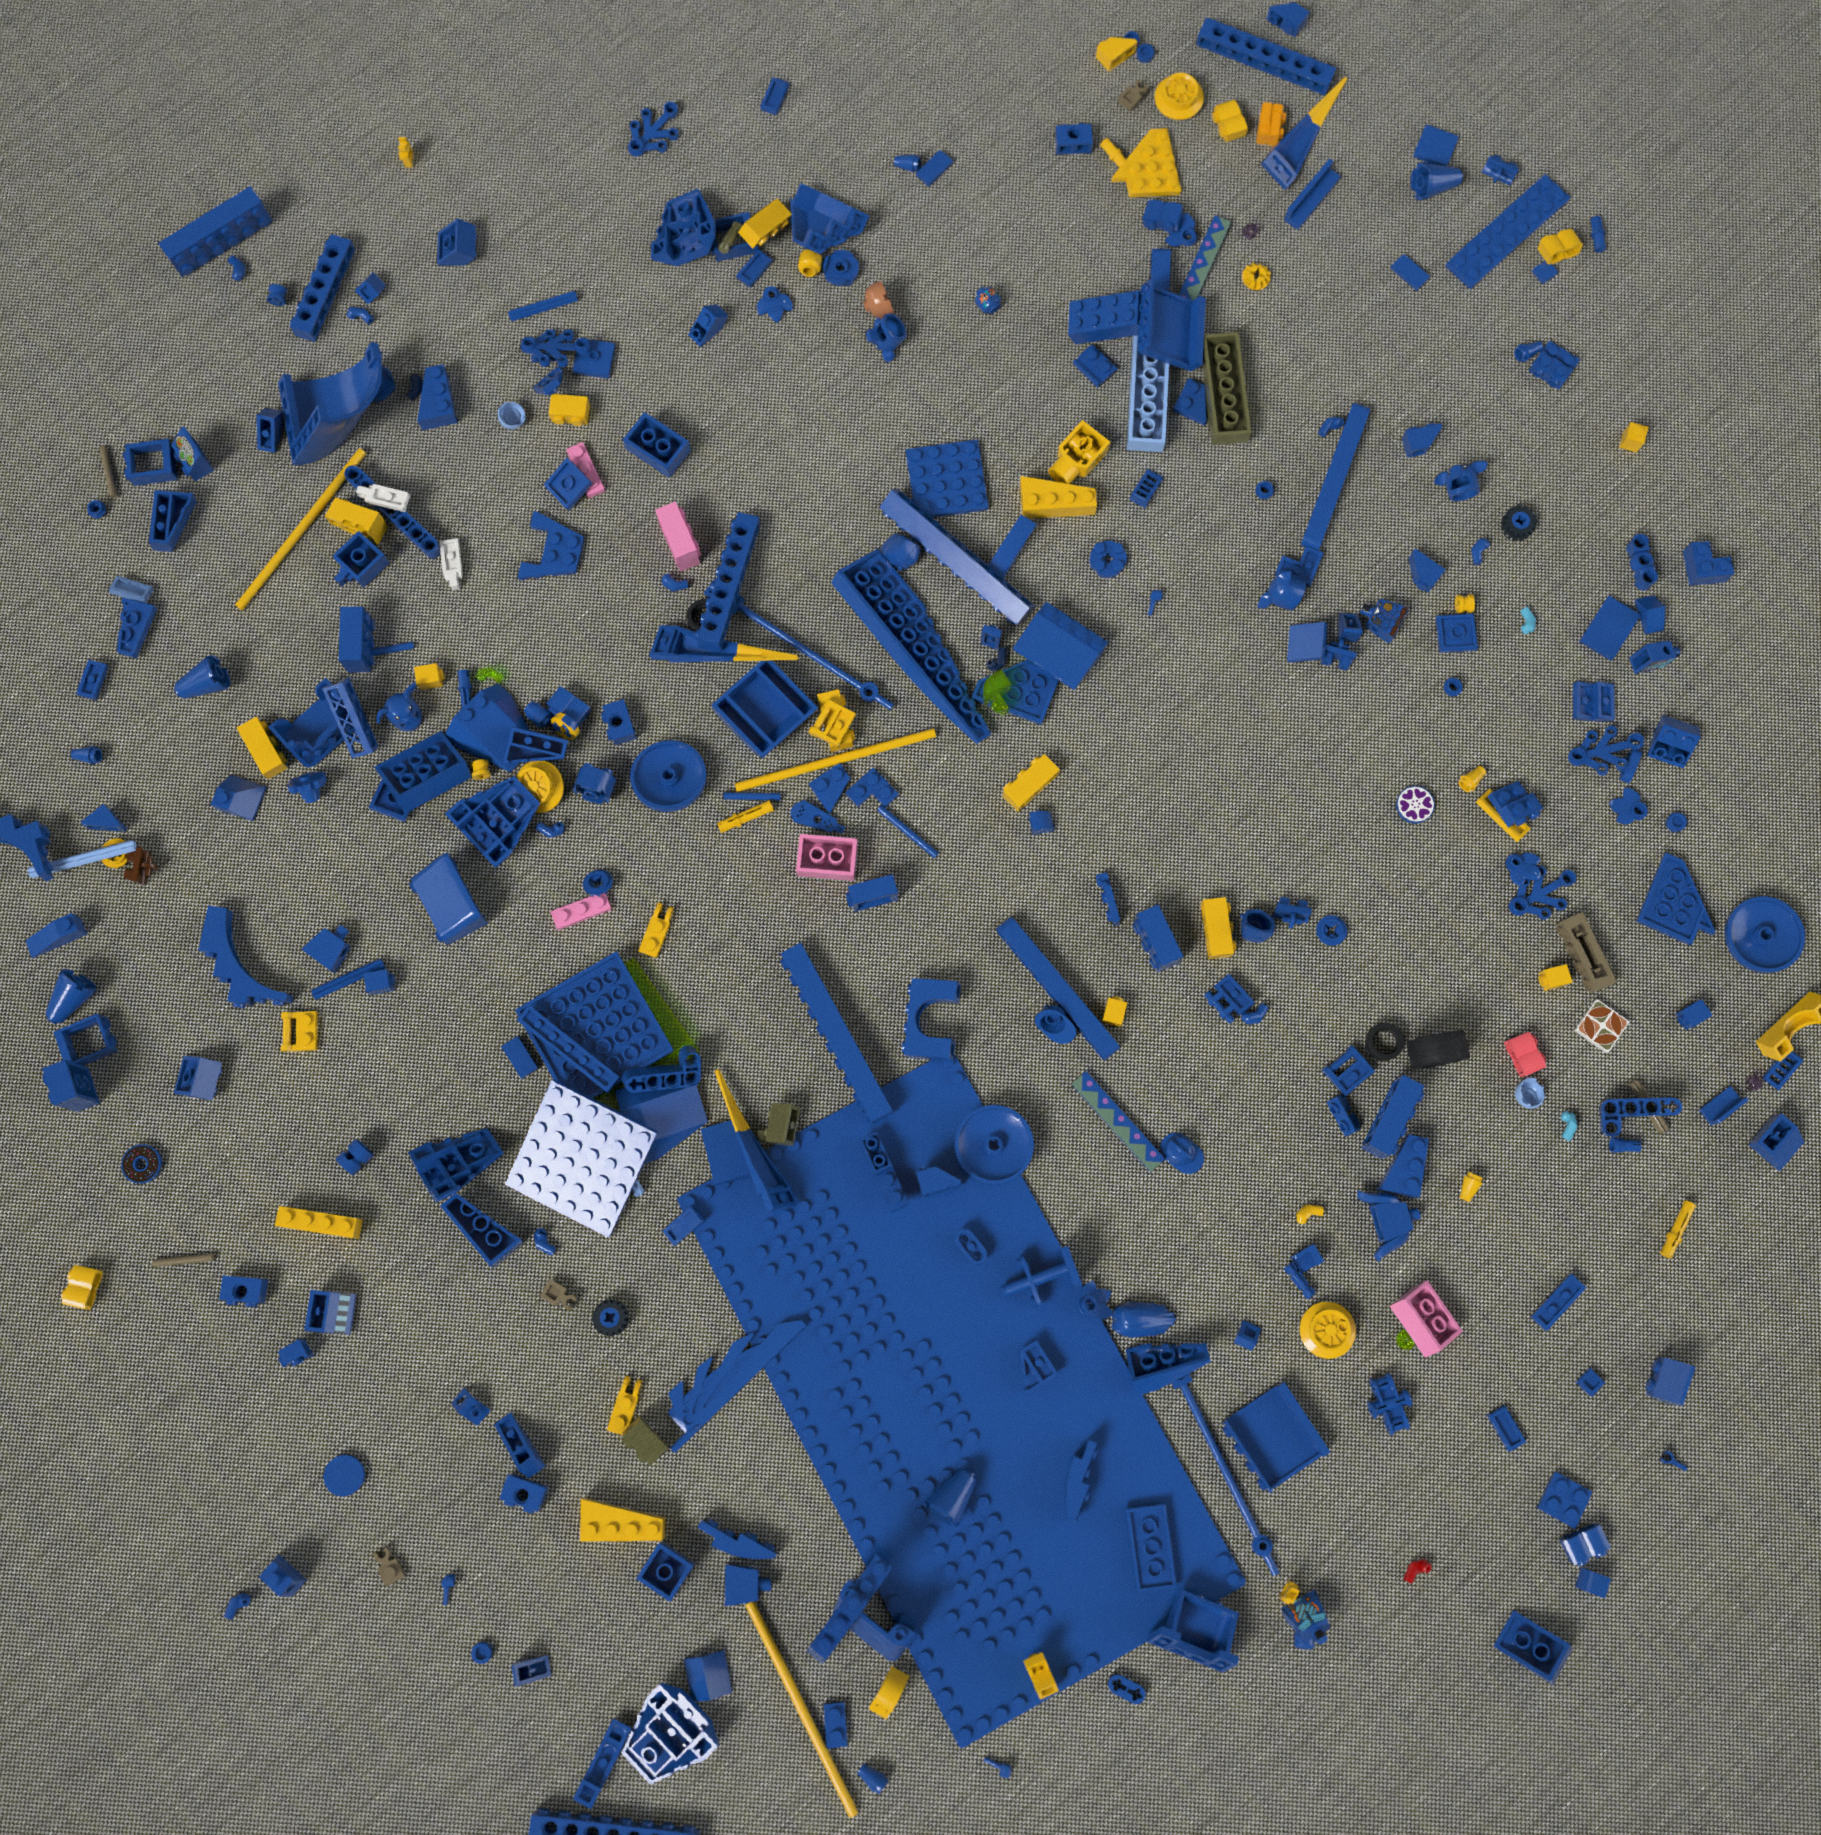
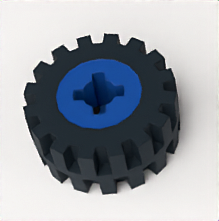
M1518 505V507L1513 506L1509 509L1501 520V530H1504V536L1507 534V538H1513V541L1527 539L1537 526L1536 514H1532L1533 510H1528L1527 506L1522 508V505Z
M602 1301L595 1307L592 1313L593 1326L602 1335H618L628 1326L629 1311L620 1301Z

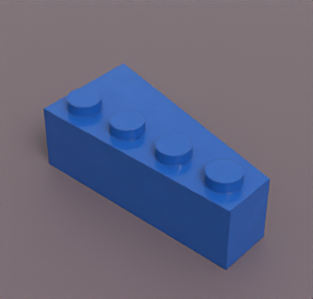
M457 1193L440 1205L492 1269L523 1244L520 1238L509 1232Z

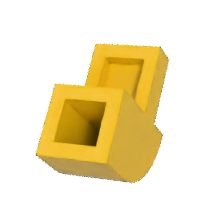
M1042 1652L1032 1654L1023 1661L1040 1700L1059 1691Z
M891 1666L869 1709L887 1719L894 1710L910 1676Z

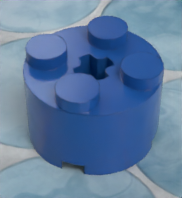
M584 763L583 767L579 770L573 792L576 795L579 792L583 795L582 799L592 803L602 804L603 801L609 803L616 783V779L612 775L613 771L607 768H602L601 770L595 768L592 764Z

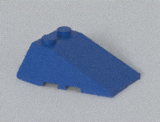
M695 189L668 200L661 217L663 222L661 227H658L656 230L657 238L651 244V259L673 266H680L709 254L715 238V221L700 190Z
M498 683L481 690L453 717L445 736L458 749L466 751L477 758L488 760L490 764L511 773L522 763L503 764L511 727L529 729L512 696Z
M513 776L493 785L490 789L483 792L480 791L470 798L458 801L445 815L483 856L497 868L511 855L538 809L540 802Z
M697 1086L631 1093L625 1087L615 1091L622 1114L658 1131V1135L645 1163L659 1159L708 1122Z
M487 1128L463 1134V1137L451 1140V1137L445 1138V1142L437 1144L432 1142L425 1143L408 1152L420 1179L435 1203L457 1193L504 1154Z
M660 1683L646 1697L644 1706L637 1717L636 1724L629 1735L622 1754L649 1784H652L672 1775L678 1770L686 1769L696 1762L704 1761L719 1746L712 1720L683 1689Z

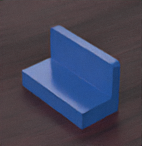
M1728 1086L1698 1111L1710 1125H1715L1725 1120L1749 1101L1747 1097L1740 1098L1734 1089Z

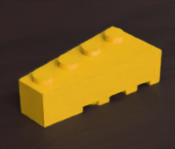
M1020 476L1021 512L1026 518L1095 515L1097 508L1096 489Z
M586 1497L581 1499L580 1542L662 1541L665 1539V1517L616 1506Z

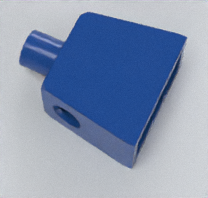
M339 925L334 933L324 928L301 950L336 974L350 949V946L343 941L350 931L342 925Z
M280 1554L275 1557L259 1576L280 1597L294 1596L307 1581Z
M733 1563L725 1565V1606L758 1601L759 1591H771V1578H760L759 1568Z

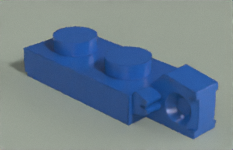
M1107 872L1096 875L1097 886L1104 890L1101 893L1103 904L1107 903L1109 909L1106 911L1108 922L1112 921L1113 927L1120 925V917Z

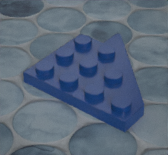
M1026 660L978 680L971 699L973 698L974 701L1042 725L1059 680L1031 661Z
M1664 853L1636 922L1690 946L1693 944L1698 930L1710 935L1715 934L1716 931L1684 860Z

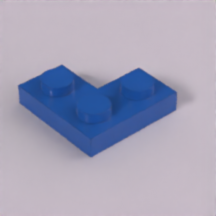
M1306 546L1300 562L1282 555L1276 573L1282 570H1290L1291 577L1304 581L1306 586L1310 587L1324 552Z
M874 768L870 769L845 792L858 808L872 795L885 808L899 796V793Z

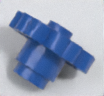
M321 771L304 773L289 780L287 788L292 794L299 792L306 803H312L320 799L321 792L319 788L326 784L327 779L325 773Z

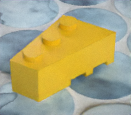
M335 497L325 514L330 524L352 534L360 531L375 545L380 543L388 529L384 521L385 519L379 512L353 504L346 499L341 500Z

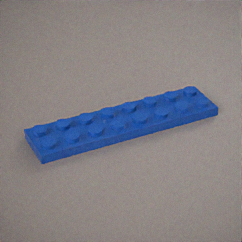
M1544 174L1447 261L1445 267L1471 290L1560 210L1571 197Z

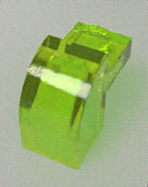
M1002 669L987 678L982 694L984 704L987 705L992 702L993 710L995 713L999 712L1001 717L1008 714L1009 710L1002 695L1011 691V683Z

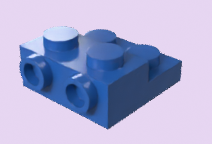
M1549 340L1530 367L1529 372L1547 382L1549 386L1560 390L1580 359Z
M1519 781L1496 790L1487 796L1508 828L1513 825L1518 827L1529 818L1530 820L1536 819L1541 815L1540 811L1544 809L1534 793L1528 795Z

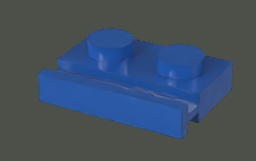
M1092 344L1077 359L1073 360V365L1097 388L1117 372V368Z

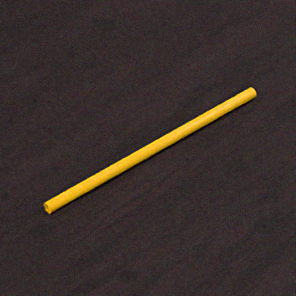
M358 448L235 604L237 608L242 611L338 491L346 480L344 475L346 468L352 465L357 466L364 458L366 453L362 449Z
M934 728L736 782L734 783L737 792L935 738L936 733Z
M755 1601L749 1602L745 1606L849 1818H852L859 1812Z

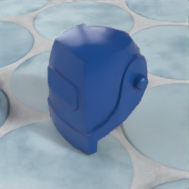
M892 534L883 543L880 552L893 567L901 571L902 569H909V567L917 563L920 545L905 536Z
M1260 909L1247 910L1244 914L1240 915V918H1242L1241 935L1243 939L1249 942L1262 943L1273 935L1275 923L1273 918Z

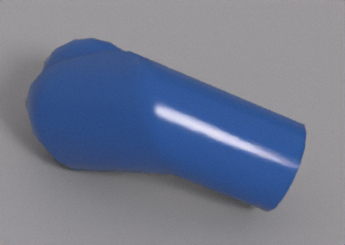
M354 306L348 308L346 315L349 319L354 320L358 316L368 325L374 322V318L365 308Z
M1341 417L1327 418L1320 427L1318 435L1326 437L1329 430L1342 427L1344 419Z
M537 1229L534 1233L536 1248L553 1256L557 1247L548 1243L545 1229Z
M241 1593L232 1597L229 1600L223 1617L233 1620L237 1609L247 1607L250 1604V1596L246 1593Z

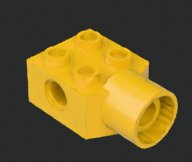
M1082 420L1059 445L1058 459L1048 469L1049 475L1055 482L1070 484L1077 476L1086 477L1109 452L1111 442Z

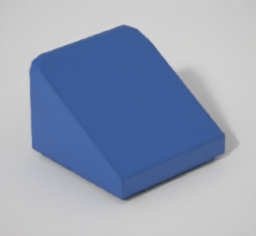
M1243 1320L1234 1343L1248 1350H1253L1257 1344L1261 1328Z

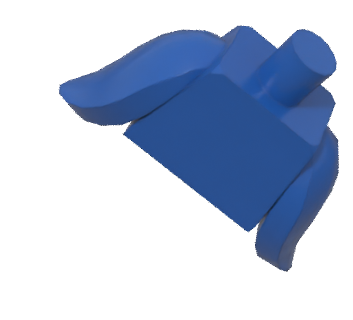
M1357 1190V1198L1360 1201L1372 1204L1369 1208L1379 1243L1384 1242L1374 1253L1375 1259L1379 1262L1384 1256L1406 1243L1410 1236L1409 1231L1413 1230L1412 1221L1421 1218L1418 1208L1408 1210L1406 1202H1401L1398 1197L1392 1194L1368 1193Z

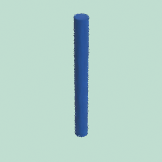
M879 806L877 811L934 859L938 856V851L885 807Z

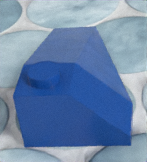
M1183 1343L1180 1346H1170V1344L1152 1346L1151 1344H1143L1125 1349L1131 1380L1138 1395L1159 1390L1211 1362L1206 1343Z

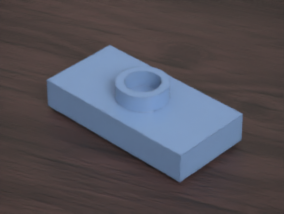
M116 576L109 587V593L142 603H146L153 592V586Z

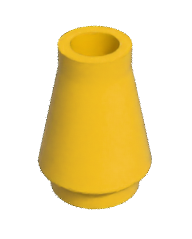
M1477 766L1474 770L1461 776L1459 781L1460 788L1465 792L1474 791L1483 776L1486 775V770L1482 766Z
M1470 1172L1466 1176L1464 1175L1459 1198L1471 1202L1482 1186L1483 1178Z

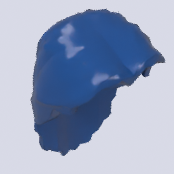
M1133 1301L1116 1306L1112 1310L1113 1315H1111L1113 1318L1112 1329L1119 1335L1129 1338L1164 1334L1170 1326L1175 1324L1176 1320L1175 1313L1169 1312L1168 1308L1163 1304L1157 1305L1155 1303Z

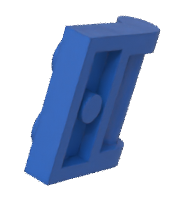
M1352 1045L1330 1066H1325L1322 1069L1323 1074L1330 1079L1344 1097L1375 1072ZM1353 1057L1356 1062L1337 1077L1334 1072Z

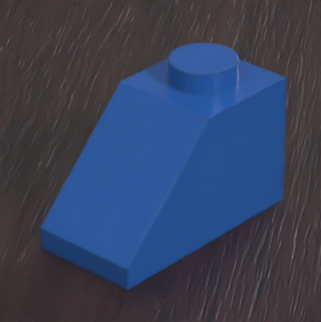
M264 408L256 414L257 449L275 453L283 432V411Z
M1414 549L1409 556L1413 583L1420 590L1429 593L1446 569L1417 549Z

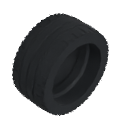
M1464 1030L1433 1034L1408 1041L1407 1049L1412 1069L1436 1067L1469 1059L1470 1051Z

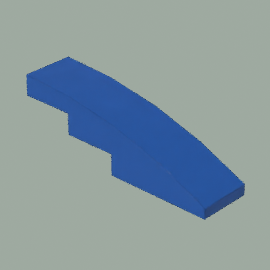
M1020 515L988 565L1003 579L1016 562L1017 556L1026 545V541L1037 525L1023 515Z

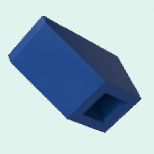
M1297 3L1273 5L1269 8L1266 20L1295 38L1307 23L1310 12Z
M717 304L704 306L688 335L701 347L722 329L729 315Z
M1430 423L1421 428L1411 427L1407 429L1402 437L1407 458L1425 455L1440 432L1442 424Z

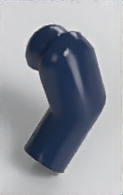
M412 374L409 378L412 389L406 394V397L412 402L422 392L423 381L418 374Z
M999 648L998 657L994 660L992 659V661H987L986 666L990 671H997L1005 666L1008 649Z

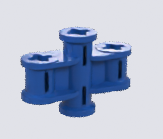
M1389 1372L1377 1379L1370 1378L1369 1383L1376 1398L1374 1402H1367L1372 1418L1376 1419L1378 1415H1382L1390 1436L1402 1429L1409 1430L1410 1424L1403 1409L1404 1406H1412L1408 1391L1402 1389V1392L1397 1393L1393 1378Z

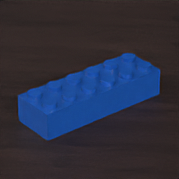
M249 186L158 242V244L180 276L184 277L201 265H205L214 257L221 255L230 247L236 246L238 242L252 236L259 229L266 227L272 222V219L259 197Z

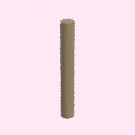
M100 446L99 450L110 498H116L117 491L107 447Z
M214 1253L153 1259L152 1265L153 1267L209 1262L214 1261Z

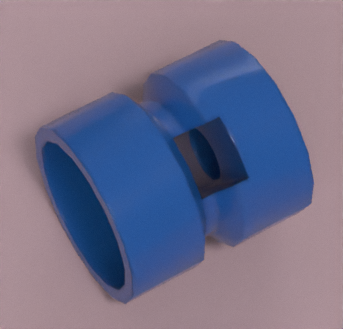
M355 1138L348 1145V1150H343L335 1159L348 1173L354 1176L362 1168L361 1164H366L374 1155L361 1141Z

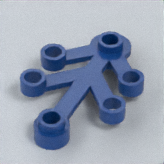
M672 101L665 103L663 106L664 113L652 126L650 121L652 118L651 110L649 108L642 109L641 116L644 123V135L640 139V123L637 120L630 122L632 140L628 144V151L632 156L638 157L643 155L645 151L657 150L659 153L667 151V144L664 140H659L657 143H647L650 139L669 138L671 141L678 139L679 134L676 128L658 131L669 118L673 119L677 116L678 108L676 103Z
M548 329L537 338H523L520 348L522 352L532 353L537 357L542 367L549 366L551 362L549 356L543 354L540 350H546L557 360L559 367H566L568 365V358L558 350H572L585 355L590 350V344L587 338H578L575 343H561L563 341H572L574 339L573 331L570 329L564 330L562 334L556 337L555 330Z
M1608 726L1595 749L1588 750L1589 746L1598 740L1596 731H1588L1581 746L1569 752L1568 760L1574 766H1581L1583 764L1595 769L1600 776H1605L1608 773V765L1606 763H1598L1590 758L1599 757L1616 765L1617 770L1624 771L1628 767V761L1625 758H1618L1610 753L1629 748L1639 750L1644 745V737L1639 733H1633L1628 737L1627 741L1606 746L1610 739L1615 738L1617 735V728L1615 726ZM1612 730L1614 733L1609 734L1608 731ZM1593 735L1595 738L1590 739L1589 736ZM1619 763H1624L1625 765H1624V766H1619L1618 764H1619ZM1602 767H1603V768H1605L1606 770H1605V771H1600L1599 768H1602Z
M1538 866L1542 871L1541 879L1534 880L1531 895L1526 898V887L1530 884V880L1525 879L1526 884L1518 887L1517 896L1509 902L1510 912L1516 916L1530 913L1537 915L1541 920H1546L1551 916L1550 909H1540L1531 906V903L1539 902L1554 906L1558 911L1564 910L1567 907L1565 899H1555L1545 895L1561 886H1571L1576 881L1575 873L1571 870H1565L1559 875L1558 880L1541 889L1546 869L1543 866ZM1563 877H1568L1569 882H1565ZM1558 902L1563 903V908L1558 906ZM1515 904H1519L1521 909H1516ZM1542 911L1547 912V917L1542 915Z

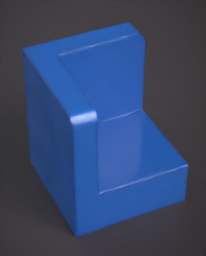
M372 272L359 284L355 292L369 304L382 292L386 285Z
M1314 1244L1290 1256L1301 1273L1324 1262Z

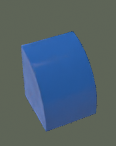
M1035 811L1029 813L1032 835L1055 831L1051 812Z
M1581 1567L1575 1587L1605 1599L1611 1578Z

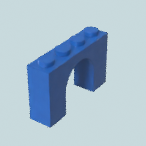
M912 978L911 984L908 985L910 1000L906 1004L908 1019L904 1023L906 1038L902 1042V1052H904L906 1057L954 1061L955 1041L949 1038L925 1036L920 1028V1017L924 1009L933 1003L959 1004L961 984L958 981Z

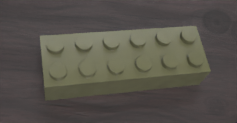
M1239 332L1205 334L1202 370L1212 445L1248 443L1252 432Z

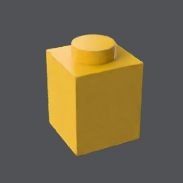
M1630 422L1623 431L1619 448L1637 453L1645 442L1648 427Z
M437 663L414 667L416 684L421 691L443 687L442 680H445L443 669H440Z
M1567 964L1545 969L1539 973L1540 976L1538 977L1544 991L1573 983Z
M1117 996L1108 998L1101 1023L1120 1028L1123 1023L1127 1002H1124L1123 998Z

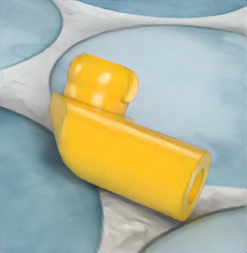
M1306 1204L1297 1211L1296 1221L1299 1224H1305L1311 1215L1323 1216L1324 1207Z

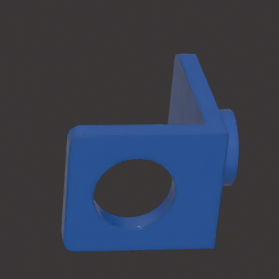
M463 1388L451 1403L460 1415L475 1425H479L490 1412V1409L476 1400L466 1388ZM463 1396H465L464 1401L461 1404H458L459 1400Z

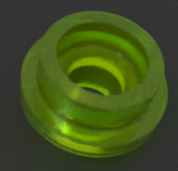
M1402 1330L1398 1333L1396 1337L1397 1345L1403 1350L1413 1349L1415 1342L1408 1332Z

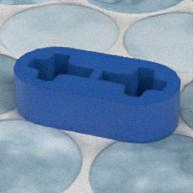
M1632 749L1629 751L1626 757L1628 767L1626 770L1621 771L1619 775L1620 781L1627 784L1630 783L1637 769L1642 751Z
M1118 1673L1112 1674L1108 1678V1687L1115 1695L1133 1704H1140L1144 1701L1146 1694L1140 1684ZM1118 1678L1121 1679L1120 1683L1125 1686V1689L1120 1687L1114 1689L1112 1681H1117ZM1138 1688L1141 1696L1132 1699L1133 1695L1128 1692V1689L1136 1691Z

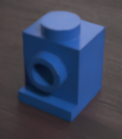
M298 1339L278 1351L280 1355L278 1359L283 1367L288 1365L295 1367L304 1362V1359L314 1357L305 1339Z

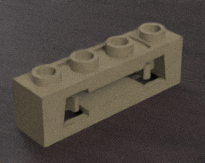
M1583 912L1556 924L1557 933L1563 938L1566 944L1565 949L1574 960V968L1580 973L1583 979L1582 984L1590 994L1617 983ZM1589 959H1590V961H1591L1593 967H1596L1597 969H1594L1593 971H1591L1590 968H1592V966H1591V964H1590V962H1589Z

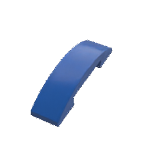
M613 1718L573 1800L592 1809L631 1731V1727Z

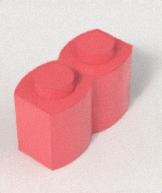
M1530 1032L1504 1042L1506 1050L1513 1060V1064L1520 1077L1527 1076L1546 1067V1058L1537 1049V1039Z

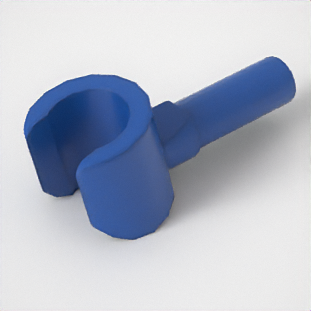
M1161 590L1152 591L1147 615L1152 616L1155 601H1161Z
M1664 1451L1665 1454L1669 1455V1461L1660 1458L1662 1463L1672 1464L1687 1471L1688 1467L1674 1459L1671 1452Z
M453 1574L446 1575L442 1580V1587L444 1588L443 1605H448L449 1587L455 1586V1576Z
M985 1757L984 1762L1000 1769V1777L1008 1779L1011 1776V1766L1009 1764L999 1763Z

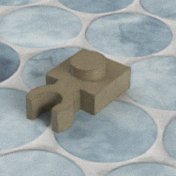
M1140 79L1135 82L1134 88L1128 86L1117 98V102L1130 112L1142 101V95L1146 94L1148 85L1144 88L1139 87L1141 85Z
M549 1279L539 1296L557 1307L561 1302L567 1310L573 1309L567 1304L569 1299L578 1300L574 1295H566L565 1293L568 1289L552 1279Z
M389 1547L383 1548L385 1557H380L379 1553L376 1552L374 1553V1558L382 1565L377 1570L385 1587H388L406 1575L398 1558L391 1560V1550Z

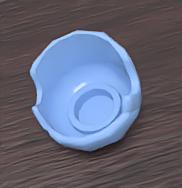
M505 402L498 408V421L506 429H518L525 422V411L521 405L515 402Z
M1527 1077L1518 1083L1515 1089V1098L1524 1108L1535 1109L1544 1101V1087L1537 1083L1536 1078Z

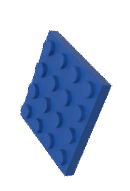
M978 440L905 449L913 502L929 516L934 518L988 510Z

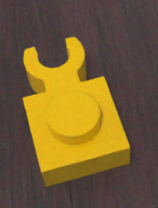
M398 137L400 146H398L399 158L403 161L405 168L413 167V150L406 137Z
M1287 1580L1278 1598L1287 1604H1293L1300 1592L1299 1586Z

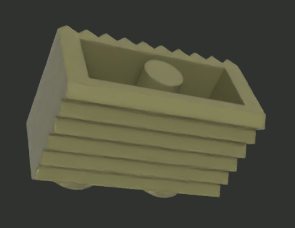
M772 1102V1106L768 1111V1127L764 1131L765 1141L776 1145L793 1146L800 1107L792 1104Z
M638 1416L622 1432L624 1438L622 1442L629 1449L633 1447L637 1451L636 1456L643 1464L647 1462L651 1465L668 1449L667 1443L641 1416Z

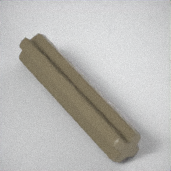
M1635 1080L1629 1084L1636 1098H1650L1640 1080ZM1648 1102L1646 1104L1648 1112H1654V1103ZM1648 1116L1658 1133L1661 1134L1669 1130V1126L1662 1116Z

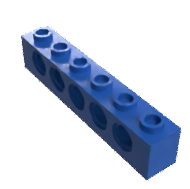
M333 234L326 240L324 251L318 258L316 269L311 273L309 285L305 287L304 296L297 305V312L290 321V328L295 336L313 342L316 341L356 250L351 240Z

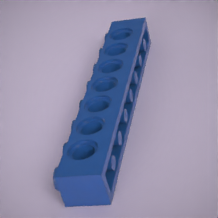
M1207 17L1198 34L1196 45L1324 96L1336 71V68L1330 64L1322 63L1312 57L1304 56L1297 51L1289 50L1281 45H1276L1263 38H1258L1248 32L1240 31Z
M738 512L736 519L733 518L732 532L727 535L726 550L723 549L721 554L722 563L721 566H717V578L711 585L712 594L711 597H707V609L701 616L700 623L702 625L696 631L695 640L698 641L699 648L721 652L760 529L758 516Z
M538 1808L531 1814L528 1835H591L589 1833V1827L591 1826L598 1829V1835H610V1829L618 1830L619 1835H630L632 1831H636L640 1835H700V1830L695 1829L693 1825H683L682 1828L674 1827L675 1824L669 1822L656 1825L651 1820H642L639 1823L633 1822L632 1818L626 1817L614 1820L609 1815H600V1818L591 1817L592 1814L590 1813L572 1815L567 1810H559L558 1813L550 1812L548 1808ZM549 1821L554 1822L557 1825V1830L551 1831L547 1823ZM575 1824L578 1828V1832L571 1833L568 1829V1825Z

